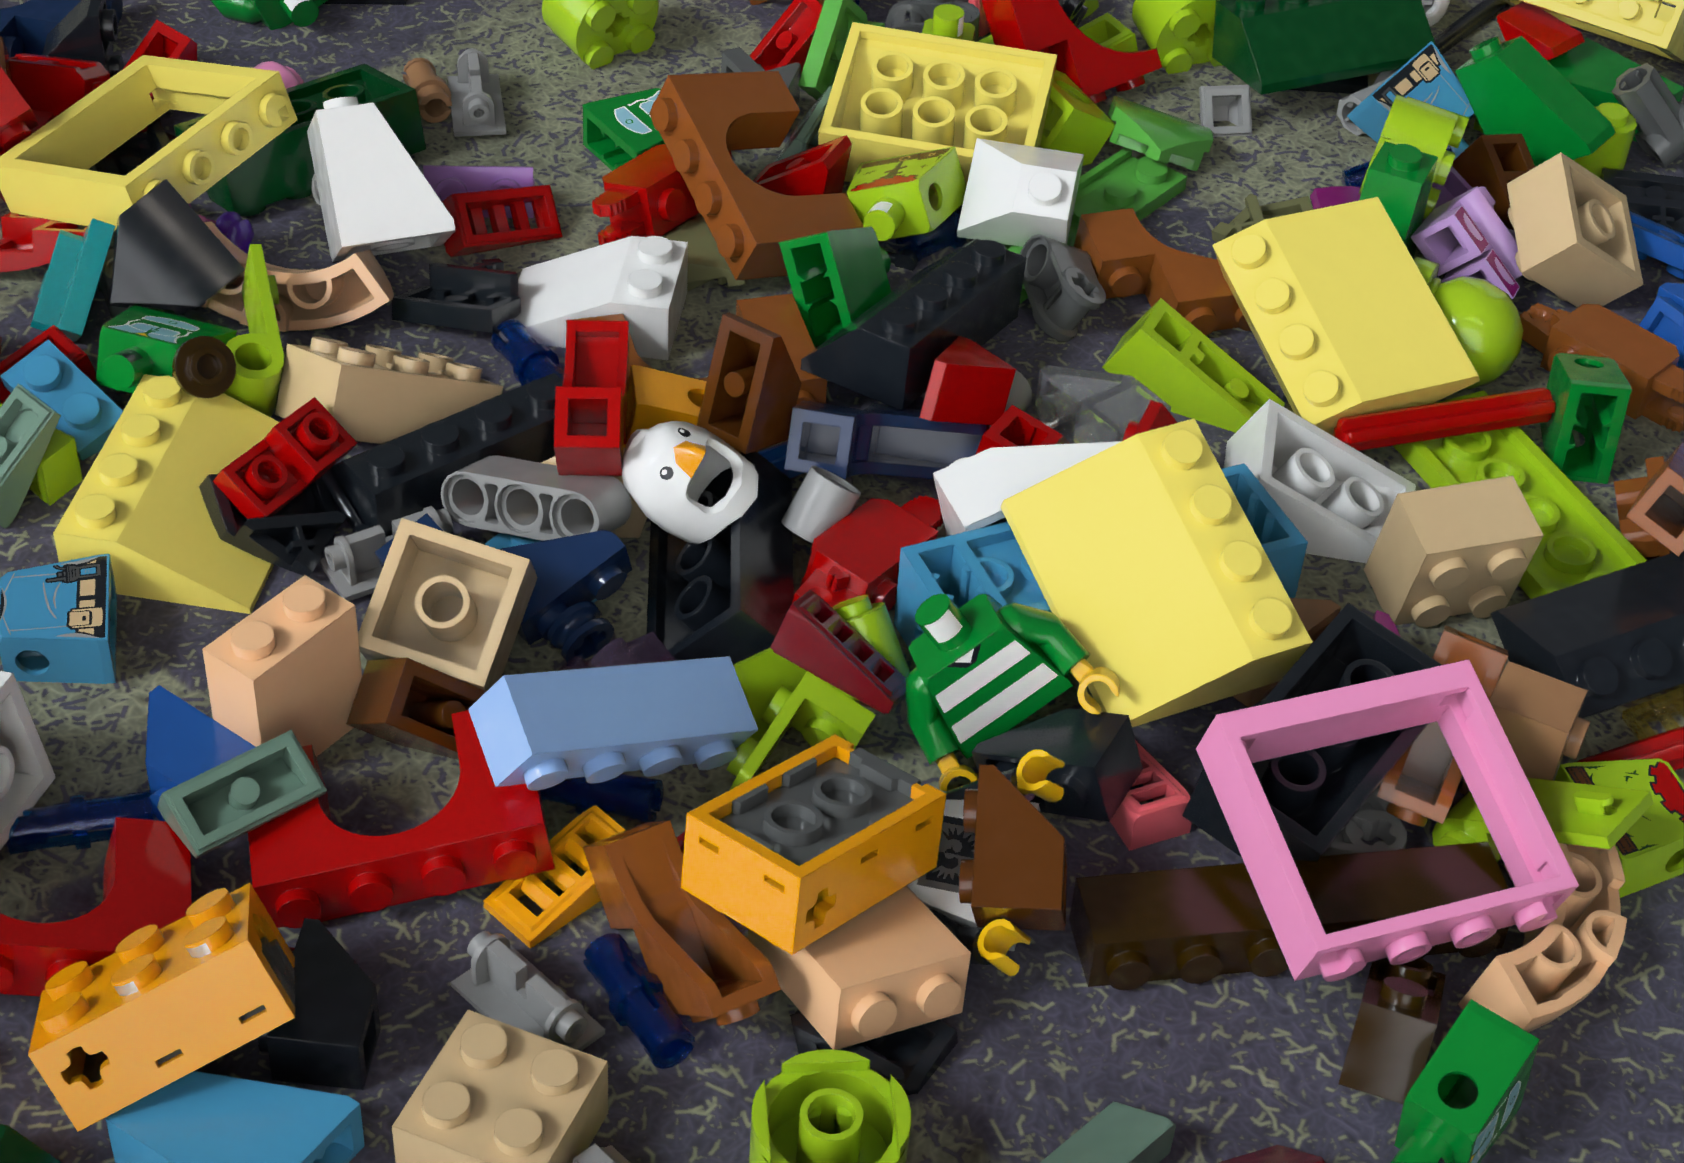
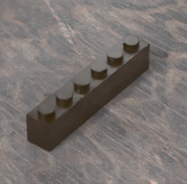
M1488 842L1321 856L1317 862L1294 860L1326 934L1509 889ZM1244 863L1076 878L1069 922L1088 987L1111 985L1118 990H1132L1144 985L1148 981L1179 978L1187 983L1199 984L1210 981L1217 975L1252 972L1259 977H1272L1289 968ZM1509 927L1497 929L1496 933L1487 940L1467 948H1455L1453 941L1432 946V949L1420 958L1422 959L1426 955L1457 952L1469 958L1484 956L1494 949L1503 947Z

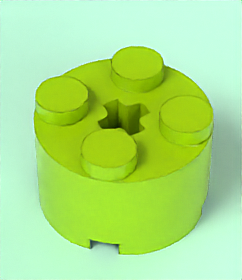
M543 0L542 16L545 24L592 70L610 64L614 59V55L631 50L634 54L648 50L655 40L653 27L658 16V0Z
M1216 0L1134 1L1132 8L1133 22L1149 48H1157L1161 65L1168 75L1187 72L1191 69L1192 65L1210 62L1213 67L1223 66L1212 57Z
M1397 94L1368 169L1385 141L1393 144H1408L1418 148L1423 153L1438 157L1432 184L1436 183L1444 186L1456 156L1454 152L1446 150L1447 146L1458 148L1469 117L1409 96L1406 98ZM1367 169V172H1366V174H1365L1364 180H1363V182H1362V185H1361V188H1360V191H1359V194H1360V195H1361V193H1362V189H1363V186H1364V183H1365V179H1366V176H1367V173H1368V169ZM1432 185L1424 219L1435 208L1441 190L1433 188Z
M823 1049L795 1055L782 1063L781 1072L766 1085L764 1080L755 1093L751 1113L749 1163H906L912 1120L908 1097L903 1087L892 1075H890L889 1082L883 1076L870 1069L871 1060L856 1053L844 1050Z

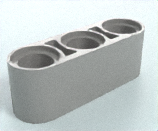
M499 455L488 456L448 475L442 483L440 494L443 507L449 512L451 518L461 525L541 541L600 530L612 532L627 522L632 509L630 495L617 478L612 476L558 475L556 465Z

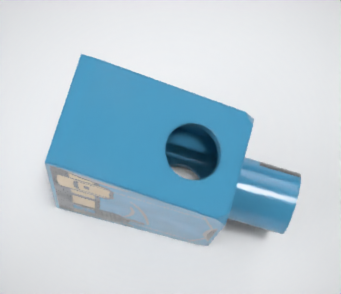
M1431 41L1355 107L1347 117L1378 143L1397 94L1406 98L1409 96L1466 117L1473 115L1474 111L1462 85L1438 48ZM1462 138L1458 148L1448 145L1446 150L1455 153V160L1469 145Z
M110 554L95 555L11 571L0 578V657L5 672L14 673L16 681L116 683L117 592Z

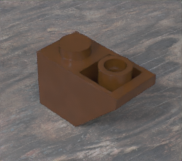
M979 764L978 789H965L964 832L975 833L974 859H961L959 874L960 903L971 904L977 928H984L996 919H1006L1019 929L1065 931L1068 855L1065 838L994 765Z

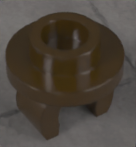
M210 336L191 338L184 342L175 352L172 364V377L175 378L177 384L184 392L193 397H216L224 393L234 381L236 374L235 358L229 347L219 339Z

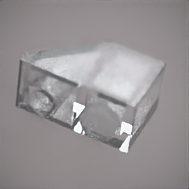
M1048 365L1040 369L1034 411L1037 412L1042 423L1051 428H1056L1073 443L1122 441L1131 420L1140 422L1151 400L1163 403L1169 412L1171 411V406L1133 376Z

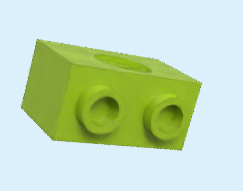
M1055 70L1040 147L1084 154L1082 166L1091 164L1113 132L1115 123L1065 73Z

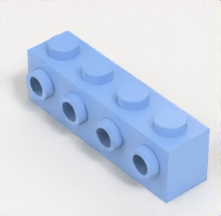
M730 656L504 675L468 709L495 787L526 784L527 788L531 791L547 789L563 782L565 779L585 777L587 783L595 784L608 781L621 775L623 772L642 770L644 776L653 777L667 773L680 765L697 764L699 770L714 769L732 761L737 756L736 748L758 731L757 724Z

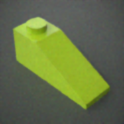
M1162 298L1122 336L1102 366L1123 388L1128 389L1143 403L1149 405L1151 400L1160 402L1170 412L1191 419L1194 418L1195 420L1235 433L1269 399L1281 406L1285 404V402Z

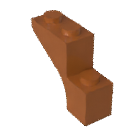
M1133 208L1081 214L1073 247L1087 251L1090 255L1097 279L1106 293V299L1145 294L1152 307L1162 298L1205 336L1213 331L1239 327L1242 330L1251 331L1224 279L1217 259L1179 251L1161 243L1143 227Z
M1445 625L1432 659L1441 665L1470 660L1490 700L1507 661L1508 650ZM1437 721L1426 726L1381 782L1376 797L1389 802L1386 808L1389 814L1421 827H1425L1428 818L1441 824L1444 823L1462 777V773Z
M670 820L646 822L583 847L610 928L634 929L658 1001L666 1013L688 1015L693 1023L715 1018L717 1025L722 1026L738 1022L758 1013L761 1009L757 1000L781 990L770 961L722 913L681 889L683 853Z

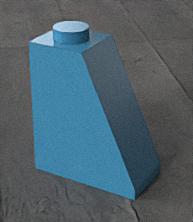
M193 1071L109 1115L105 1119L116 1163H349L365 1146L360 1103L347 1095Z

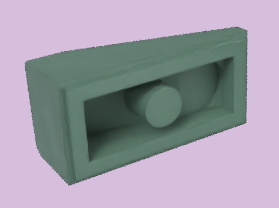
M19 383L0 407V526L5 529L11 525L17 516L61 417L59 413Z

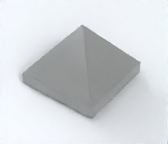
M1249 85L1199 87L1201 125L1210 128L1213 137L1252 135L1251 89ZM1230 121L1236 126L1214 127L1213 122Z

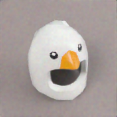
M685 421L659 423L649 429H637L631 434L626 443L622 458L624 487L647 518L664 531L688 543L700 544L712 539L729 524L741 518L758 495L759 475L755 466L728 443L702 427ZM731 467L733 479L726 496L712 507H705L697 501L701 493L709 483L721 472Z

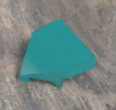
M92 218L83 237L60 229L48 270L40 286L39 299L30 327L45 331L52 325H55L73 342L82 336L114 233V225Z

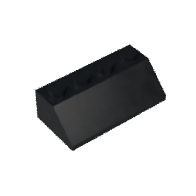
M975 239L920 270L802 358L801 370L903 411L927 391L935 359L959 336L971 339L980 346H983L1018 317L1027 257L1006 250V247L997 241Z
M555 373L533 380L528 384L345 459L330 469L363 524L367 523L370 528L380 525L385 532V537L393 535L392 520L423 511L424 508L429 506L434 507L436 511L444 508L440 495L442 483L448 475L488 456L499 455L539 463L554 457L556 386L563 385V380Z
M736 450L755 466L759 475L756 500L741 518L729 524L712 539L700 544L688 543L664 531L651 521L645 663L730 656L734 665L771 647L794 598L792 531L781 522L792 502L791 479L757 451L744 454ZM731 467L721 472L709 483L701 493L697 501L705 507H712L726 496L733 479Z
M1684 551L1679 557L1674 553H1670L1490 613L1504 649L1508 650L1510 662L1588 690L1579 714L1580 718L1586 719L1684 684Z
M1347 603L1260 705L1441 666V664L1350 603ZM1428 724L1252 763L1293 860L1317 862ZM1203 769L1183 813V817L1241 857L1205 769Z

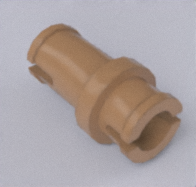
M425 58L412 59L404 66L403 70L406 74H403V79L408 86L416 89L420 115L427 122H442L451 114V109H449V106H452L451 91L446 82L437 76L432 62Z

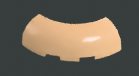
M212 221L204 222L245 269L248 254L226 238ZM370 249L354 253L345 260L322 269H289L265 262L267 274L275 275L279 304L274 305L278 328L282 332L325 329L348 323L374 312L393 300L394 297L391 284ZM245 270L241 276L202 307H208L221 315L239 321V324L248 326L241 293Z
M1559 843L1579 886L1555 910L1558 916L1557 919L1539 929L1525 932L1523 947L1498 955L1493 959L1458 1005L1462 1010L1472 999L1521 1029L1530 1032L1555 1020L1584 1000L1600 983L1608 968L1616 960L1624 940L1627 918L1621 916L1619 889L1625 883V875L1615 845L1611 849ZM1504 865V867H1505V869H1506V871H1507V873H1508V875H1509V877H1510V879H1511V876H1510V874H1509V872H1508L1506 866Z

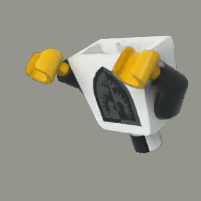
M1035 749L1028 752L1022 757L1018 767L1001 772L1028 801L1038 796L1048 802H1057L1064 795L1063 787L1045 779L1052 770L1065 767V762L1043 750ZM977 780L945 792L947 795L937 867L906 886L971 952L970 964H992L1004 974L1015 976L1019 972L1020 966L1006 956L1008 950L1014 951L1017 943L1029 945L1031 938L1006 919H996L984 928H977L971 904L960 903L959 898L961 859H974L975 833L964 832L965 789H978ZM1030 802L1040 812L1039 803Z

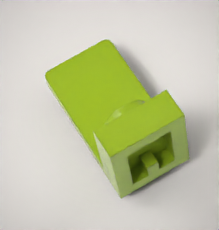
M807 671L793 692L783 685L780 687L761 717L762 721L770 725L761 740L758 742L749 737L737 750V756L729 763L726 769L736 776L730 790L758 775L790 726L801 732L804 739L811 746L836 734L853 743L855 750L876 714Z

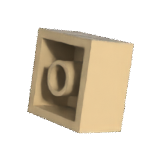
M1561 152L1507 183L1510 201L1508 217L1515 231L1518 252L1515 254V260L1520 272L1526 279L1534 280L1555 293L1562 301H1568L1577 308L1582 304H1599L1604 306L1644 285L1626 195Z
M1514 476L1398 493L1365 565L1364 572L1384 613L1389 614L1395 626L1415 622L1420 628H1428L1440 624L1449 616L1472 613L1476 618H1487L1491 616L1490 613L1505 608L1508 605L1544 535Z
M401 518L358 632L361 654L366 660L407 657L484 691H488L502 677L538 578L531 560Z
M467 1010L392 1125L395 1163H572L574 1157L589 1148L608 1115V1061Z

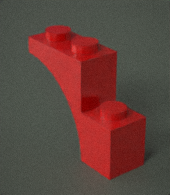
M982 0L994 45L1056 54L1057 63L1055 70L1065 73L1095 104L1107 99L1105 90L1115 87L1116 91L1120 92L1145 84L1143 75L1162 68L1157 48L1128 53L1115 51L1094 42L1074 25L1058 0Z
M567 320L563 385L556 386L554 452L558 475L622 476L623 444L627 443L629 321Z

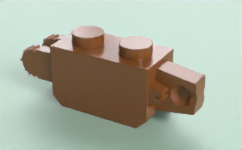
M1536 303L1528 311L1520 314L1523 327L1522 339L1543 353L1540 367L1550 372L1554 356L1558 353L1614 359L1632 388L1626 415L1635 420L1642 415L1660 426H1665L1666 429L1678 431L1679 433L1684 431V405H1682L1684 404V370L1677 367L1680 355L1674 344L1599 304H1582L1570 313L1561 309L1554 310L1543 304Z

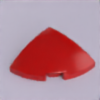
M11 212L1 216L0 273L20 271L50 263L60 229L83 237L87 227L81 230L77 224Z

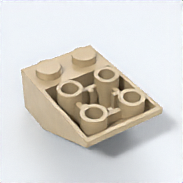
M312 337L310 346L287 343L275 415L285 419L315 397L355 441L384 444L430 423L502 394L503 386L482 379V368L453 362L454 358L449 356L419 352L417 358L401 355V350L390 347L366 344L365 350L349 348L348 343L343 341Z

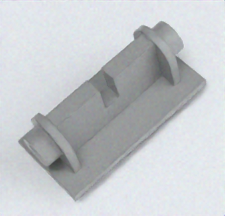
M474 48L467 49L457 60L458 76H447L448 87L451 91L452 106L450 107L454 137L506 134V124L499 74H489L488 59L483 52Z
M429 506L424 508L423 511L401 517L416 522L427 513L444 532H453L452 519L445 508L436 511L434 507ZM401 518L392 520L393 535L385 537L384 530L380 525L347 536L335 537L334 545L325 547V558L320 559L319 564L341 597L351 601L374 592L382 571V566L375 551L394 538Z
M482 931L470 941L467 953L472 957L471 969L451 981V987L479 1013L579 1051L584 1050L605 1034V1028L584 1011L581 1003L566 995L512 947L510 941L503 934L496 933L492 935L488 931Z

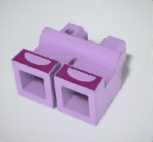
M1476 186L1433 209L1413 233L1411 239L1427 260L1439 263L1438 276L1447 272L1442 282L1461 276L1486 279L1513 299L1520 288L1515 279L1522 275L1515 260V254L1518 252L1515 231L1508 229L1495 212V200L1486 187Z

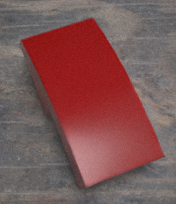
M314 397L276 424L262 441L223 468L213 480V483L247 519L272 517L340 461L356 446L357 442Z

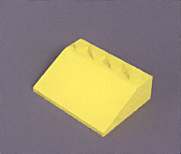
M852 22L819 127L818 146L842 136H848L852 143L844 180L846 182H852L858 166L864 162L955 146L967 186L977 138L1040 148L1057 55ZM931 184L930 189L937 192L934 185Z
M1379 197L1264 219L1212 245L1224 279L1293 412L1334 436L1333 432L1338 420L1342 417L1433 404L1480 381L1479 375Z
M144 374L53 532L59 562L110 554L116 592L119 595L251 614L274 564L255 557L219 538L207 511L199 486L209 474H219L223 468L262 441L279 422L225 393L212 398H197L184 392L173 377Z
M1194 418L1138 433L1003 500L1001 504V510L1051 612L1060 619L1090 653L1087 661L1093 668H1108L1119 679V697L1104 682L1095 681L1088 684L1093 698L1096 699L1102 708L1101 712L1129 715L1132 727L1278 682L1313 642Z

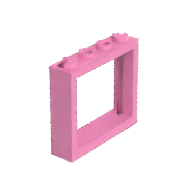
M1470 660L1217 714L1196 747V751L1294 981L1321 974L1326 982L1338 981L1361 971L1368 962L1388 958L1391 965L1408 963L1428 953L1432 946L1453 941L1455 948H1467L1487 940L1496 933L1497 929L1517 925L1520 932L1533 931L1557 919L1558 916L1555 910L1579 886ZM1437 721L1515 887L1326 934L1252 763Z

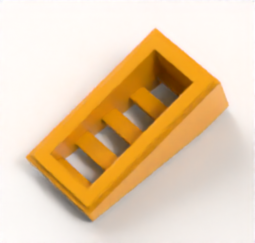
M593 805L574 818L550 840L555 865L554 870L531 874L521 879L505 880L483 900L484 908L531 949L601 901L583 847L623 832L625 829L602 809ZM574 862L585 873L580 876L568 865ZM549 879L564 893L558 896L543 882ZM526 894L544 911L536 916L517 899Z

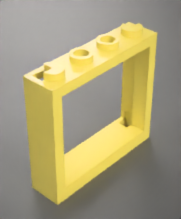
M1502 0L1511 6L1524 2L1539 7L1570 26L1684 64V0ZM1662 2H1665V3L1674 5V6H1676V7L1673 8V7L1664 5V4H1662Z
M142 55L1 155L0 191L11 213L88 226L93 218L114 225L115 231L119 216L165 179L190 204L298 121L279 71ZM151 92H152L153 97H154V100H153V101H152V99H151V97H150V93H151ZM170 109L207 114L125 176L88 170Z

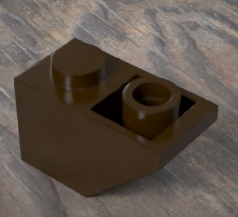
M1388 958L1372 961L1344 1060L1339 1085L1404 1104L1409 1090L1425 1068L1438 1024L1446 978L1445 974L1433 971V966L1421 958L1400 965H1391Z

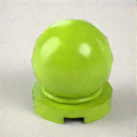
M1417 256L1414 262L1479 375L1480 381L1465 389L1489 384L1509 371L1521 351L1523 336L1521 318L1510 296L1486 279L1461 276L1441 283V279L1437 277L1439 263Z

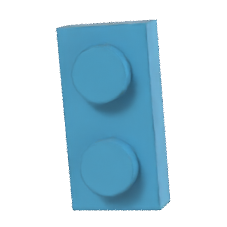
M49 339L0 375L5 388L10 393L19 383L61 415L56 429L75 437L78 457L82 461L102 449L123 412Z

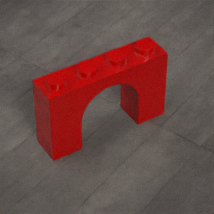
M469 710L453 713L451 716L460 765V777L453 796L442 810L428 821L407 831L382 836L360 835L344 830L330 820L328 794L326 791L324 795L248 832L252 886L277 928H301L304 918L318 919L323 922L363 912H375L398 904L434 896H446L469 888L505 880L521 879L531 874L554 870L555 865L540 790L531 791L527 788L526 784L495 787ZM312 744L302 746L326 788Z
M125 817L115 818L104 862L103 902L90 912L74 919L51 923L23 921L0 913V994L41 997L47 981L65 967L80 961H86L91 966L116 953L117 945L134 931L153 924L162 929L187 916L186 910L192 904L191 854L166 821Z

